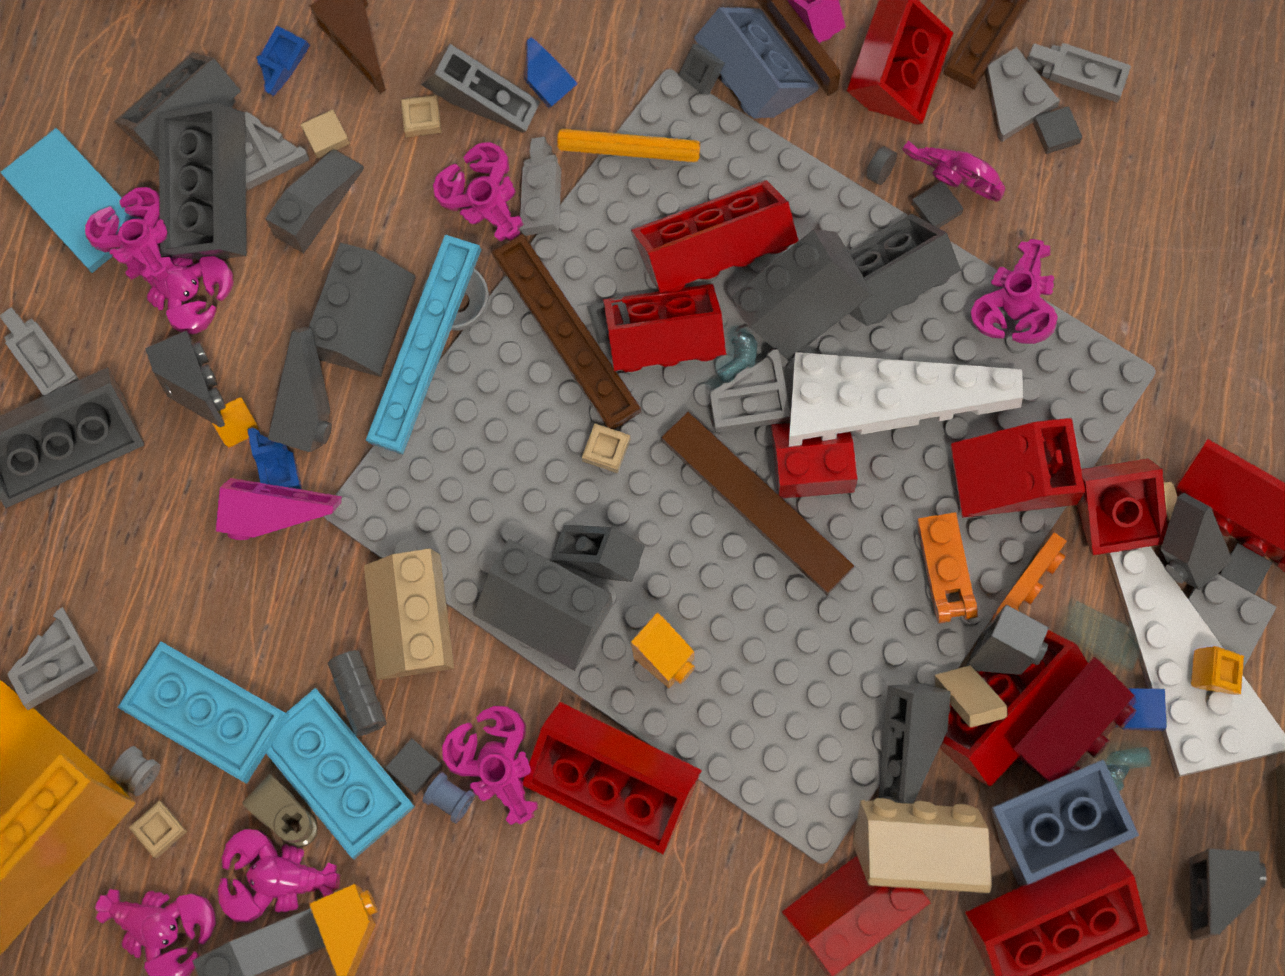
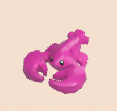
M909 140L902 149L911 159L921 161L934 168L932 174L949 186L958 188L960 183H962L976 194L995 202L1000 201L1004 196L1005 186L996 170L989 163L973 154L933 147L917 148Z
M491 142L478 143L463 158L466 164L473 160L481 159L477 163H471L469 167L475 172L490 173L489 176L474 178L469 183L466 194H463L465 176L463 172H460L452 182L454 175L460 170L457 164H453L437 175L433 184L434 197L443 208L451 211L471 207L460 211V215L464 219L468 220L471 224H478L486 218L488 222L497 226L494 234L495 238L499 241H503L505 238L511 241L520 235L519 228L524 224L520 216L511 217L509 207L506 204L507 201L515 196V188L512 181H510V177L506 176L503 179L504 174H507L509 171L508 156L498 145Z
M148 187L135 188L127 193L119 201L121 207L125 208V213L143 219H130L121 225L119 231V217L115 214L116 212L112 207L101 209L90 216L85 224V235L96 250L105 253L110 252L117 261L123 264L136 259L138 263L145 267L141 275L147 281L153 278L161 281L169 276L168 269L173 267L170 257L161 258L160 248L158 247L159 243L167 239L164 220L160 219L158 192Z
M1030 239L1028 242L1021 241L1018 249L1024 255L1019 259L1018 264L1015 265L1014 271L999 267L997 273L993 276L994 279L991 280V284L1003 289L985 294L974 302L970 315L973 325L981 334L996 339L1005 338V332L993 326V323H998L1002 329H1007V322L999 309L1002 306L1012 319H1021L1015 326L1016 331L1021 332L1024 329H1030L1022 333H1012L1013 341L1021 344H1036L1045 341L1054 333L1058 316L1054 308L1040 297L1042 294L1051 295L1053 293L1054 276H1041L1040 261L1041 258L1051 255L1050 246L1044 245V242L1041 240Z
M215 256L202 257L199 259L200 262L192 265V259L171 258L173 267L168 269V277L161 281H157L154 278L147 281L143 277L152 286L147 294V300L154 307H157L158 310H163L164 301L168 299L166 315L171 327L181 333L187 330L188 334H197L207 329L214 319L217 309L214 305H211L205 312L197 314L201 309H205L206 302L196 301L183 305L182 302L190 300L197 294L199 288L197 278L202 277L205 289L211 296L214 295V286L219 284L216 299L223 301L234 286L233 273L227 263ZM136 259L126 263L128 269L125 274L132 280L142 276L141 274L145 267L141 263H138Z
M493 706L482 711L476 719L479 723L495 719L496 726L486 725L482 729L488 734L506 738L504 744L497 741L487 742L481 749L478 760H473L478 740L475 733L469 736L466 744L463 742L464 736L473 727L471 723H466L458 726L447 735L442 746L443 760L452 773L459 776L481 777V781L470 784V788L474 790L476 796H479L481 801H486L496 794L497 798L501 799L503 804L510 809L506 821L510 825L516 822L521 825L533 818V812L538 809L537 802L526 801L521 778L531 772L526 753L522 751L517 758L515 756L520 742L525 738L526 724L521 715L508 706Z
M245 829L233 835L225 846L222 855V868L229 870L231 862L237 853L241 854V857L235 863V870L247 866L258 855L260 857V860L250 867L246 874L249 884L256 891L254 897L236 879H233L232 885L236 888V895H231L228 889V879L221 878L218 886L219 904L225 915L235 922L251 923L263 914L273 898H277L276 912H288L289 910H297V894L321 890L323 896L326 897L339 889L340 875L336 873V865L328 863L322 872L306 865H300L304 850L292 845L288 846L287 844L282 845V857H279L271 839L262 830Z
M110 889L107 895L100 896L95 906V909L98 911L96 919L103 924L113 918L115 923L128 931L121 944L135 958H140L141 946L145 947L146 962L144 963V968L149 976H191L195 969L192 960L200 956L194 951L184 963L179 964L177 963L181 955L187 954L188 948H177L162 955L161 949L169 946L177 939L178 927L175 919L179 916L181 917L185 933L191 940L196 936L194 932L195 924L200 925L198 943L206 944L216 925L215 910L208 899L192 893L176 898V901L165 908H161L170 898L168 894L163 895L161 892H147L141 905L127 901L120 902L119 890Z

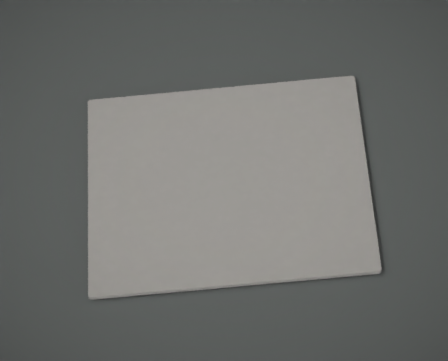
M667 69L657 79L616 133L697 140L700 142L701 147L699 160L697 162L599 154L561 203L559 230L537 234L530 245L598 344L587 306L603 302V299L658 292V289L651 281L631 230L764 180H767L789 202L798 240H801L813 229L837 232L849 251L908 215L713 94H701L679 77V73ZM951 242L961 271L951 276L945 284L929 289L919 295L915 302L897 308L889 313L883 321L866 326L848 314L800 351V353L1022 369L1023 400L1021 408L980 415L972 411L953 414V419L938 421L937 417L921 419L919 425L867 434L850 431L854 442L858 478L855 492L783 499L854 565V569L826 596L661 440V437L689 412L778 494L771 425L716 433L710 403V392L723 383L733 381L739 372L748 366L752 368L767 358L769 352L775 350L749 328L732 296L787 250L778 254L768 253L755 258L749 265L727 268L720 271V274L714 278L707 280L698 279L687 283L684 287L714 285L722 312L726 355L717 356L710 361H698L696 359L680 361L677 365L670 367L653 365L643 367L635 372L616 371L641 408L640 414L614 429L631 437L618 473L582 462V455L594 424L606 426L505 276L489 296L487 311L482 319L475 325L464 329L438 362L404 454L402 455L374 445L337 492L336 496H342L340 506L333 514L326 515L324 518L381 559L392 554L429 548L440 554L446 604L643 742L701 769L699 781L815 862L825 864L830 860L856 821L860 800L869 801L880 785L888 685L926 683L935 686L936 674L958 669L1067 507L962 518L951 443L1031 422L1072 418L1081 469L1094 467L1155 376L1156 370L1149 363L1047 300L1045 301L1054 308L1058 321L1054 333L1045 341L1036 344H1021L1013 341L1012 333H1022L1030 329H1024L1021 332L1016 331L1015 326L1021 319H1012L1006 313L1003 306L999 307L1007 322V329H1002L998 323H993V326L1004 331L1005 338L996 339L981 334L975 328L971 319L970 312L973 304L983 295L1003 288L991 284V280L994 279L993 276L997 273L995 268ZM607 340L598 345L613 366L610 342ZM780 354L791 413L795 356L791 359H786ZM956 512L973 595L977 603L978 617L965 619L964 616L953 617L950 622L938 624L916 522L918 518ZM564 525L613 527L645 546L639 568L632 582L606 580L556 563L611 593L613 606L575 671L474 616V611L488 573L508 539L552 561L551 558ZM958 592L945 594L948 603L960 601ZM657 612L665 618L694 650L695 660L692 664L695 666V669L682 684L676 681L670 689L633 658L631 641Z

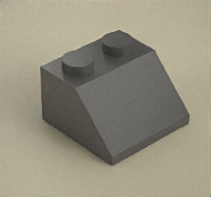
M1207 849L1189 858L1191 940H1202L1219 935L1261 894V888H1264L1266 884V867L1264 863H1260L1259 851Z

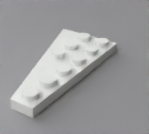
M795 352L789 447L802 445V439L821 436L822 441L836 439L838 433L849 431L867 434L919 425L921 419L937 417L938 421L953 419V414L972 411L980 415L1021 408L1023 400L1022 369Z
M1149 546L1107 553L1106 555L1148 689H1165L1167 729L1163 730L1162 734L1176 778L1285 752V733L1244 676H1242L1240 695L1203 690L1191 686L1194 651L1198 648L1212 646L1223 647L1176 581L1169 575L1153 549Z

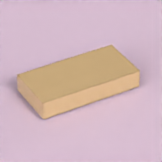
M971 665L935 675V687L951 691L950 705L969 727H975L1007 717V705Z

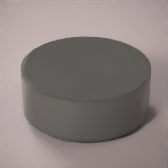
M885 146L878 149L868 165L867 179L878 185L883 184L895 166L897 152Z

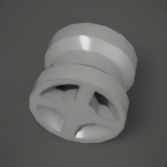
M132 746L117 759L111 769L110 778L117 783L123 782L128 785V791L137 797L143 794L155 781L161 765L154 759H145L142 751Z

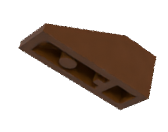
M316 0L309 5L317 26L371 85L382 94L386 88L371 24L366 8L369 6L367 0Z

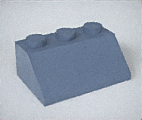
M719 7L694 37L698 44H701L725 63L720 72L721 80L729 89L733 90L741 101V107L744 112L752 118H774L814 94L820 88L759 8Z
M1104 759L991 808L1001 848L1018 885H1028L1139 836Z

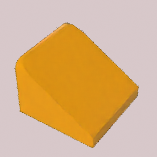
M242 397L225 404L226 408L220 410L225 426L218 427L213 424L228 448L248 439L247 429L254 428L260 432L250 409Z
M1217 646L1196 649L1193 655L1191 686L1203 690L1240 695L1244 656Z

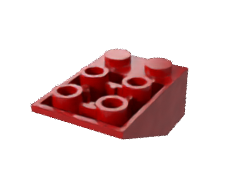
M1072 418L1031 422L961 440L950 445L962 518L1073 506L1078 504L1085 493Z

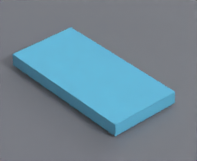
M57 128L0 172L91 273L102 266L113 255L110 252L105 253L96 250L86 238L85 224L90 216L101 209L112 207L116 212L115 214L119 217L118 231L124 222L130 219H141L125 213V208H122L119 203L122 197Z
M161 641L117 707L246 784L289 717L285 712Z
M315 688L286 712L289 717L266 754L350 857L355 859L413 810L415 806Z

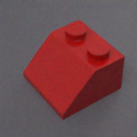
M790 423L771 424L777 492L782 499L855 492L858 478L854 442L850 431L838 433L836 439L822 441L821 436L802 439V445L789 447Z
M1146 458L1081 469L1085 493L1078 502L1077 509L1092 555L1163 544L1168 524L1163 469Z

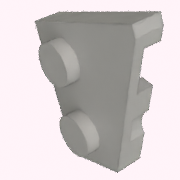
M1017 47L987 66V82L992 92L993 113H996L998 123L997 134L1001 142L1033 123L1036 116L1049 113L1058 107L1060 101Z
M247 111L244 112L247 190L309 160L305 149L300 146L297 148L285 140L282 134L271 127H265L259 119Z
M779 349L772 350L767 354V358L752 368L748 366L739 372L733 381L723 383L710 392V403L716 433L790 422L791 413Z
M1219 574L1214 576L1200 590L1193 588L1188 597V600L1222 647L1244 656V668L1277 607Z
M63 607L53 615L56 620L42 637L37 635L28 647L27 654L19 659L7 673L22 704L27 710L98 671Z

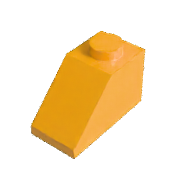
M658 612L631 641L634 660L669 689L676 681L682 684L695 669V666L692 664L695 660L694 650Z
M353 884L309 904L337 976H355L376 925L372 914L377 913V907L370 891L366 890L363 892L361 887Z

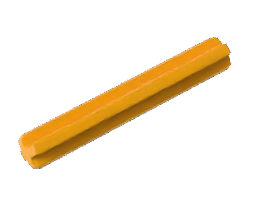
M560 129L557 137V146L561 151L697 162L700 157L701 148L700 142L697 140Z

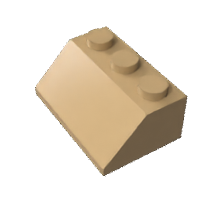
M429 548L392 554L364 565L377 680L454 669L440 554Z
M878 798L874 801L860 800L853 845L868 885L990 893L989 830L978 808L966 804H956L953 807L935 806L926 801H917L914 804L895 803L885 798Z

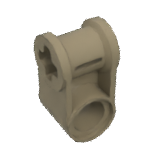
M271 774L242 802L259 821L271 828L280 838L292 846L300 848L308 846L317 836L318 824L315 818ZM294 820H297L302 827L298 833L290 826Z

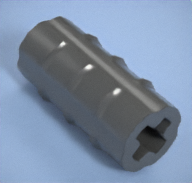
M348 651L332 658L327 663L333 677L332 681L337 687L341 702L347 713L346 716L350 721L355 736L367 735L384 727L387 722L359 651Z

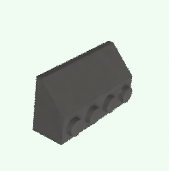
M220 103L159 112L160 219L164 220L167 230V239L160 243L161 257L200 259L202 257L215 256L219 259L247 256L244 112Z
M108 367L0 415V500L5 508L144 446V441L127 401Z

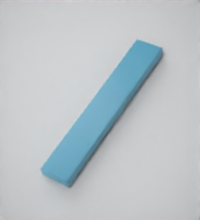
M444 236L368 432L366 441L369 444L402 455L404 454L482 250L479 245L452 236Z

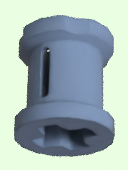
M441 772L428 787L422 802L426 805L434 804L449 814L450 820L456 824L466 814L476 794L470 790L468 792L463 791L448 781V776Z

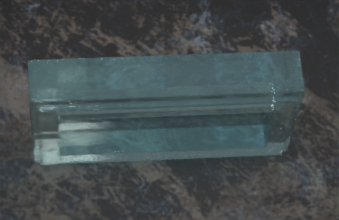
M1078 601L1075 602L1059 635L1076 643L1078 647L1131 672L1140 655L1138 643L1134 641L1136 637L1133 629Z

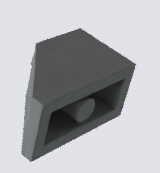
M1182 493L1177 498L1161 550L1167 562L1166 570L1169 575L1178 583L1186 582L1200 590L1232 561V558L1211 507Z
M564 525L551 560L606 580L632 582L639 568L645 546L613 527Z
M1005 605L979 636L966 666L971 665L975 671L1021 675L1031 663L1037 666L1045 655L1048 644L1044 643L1043 640L1049 627Z

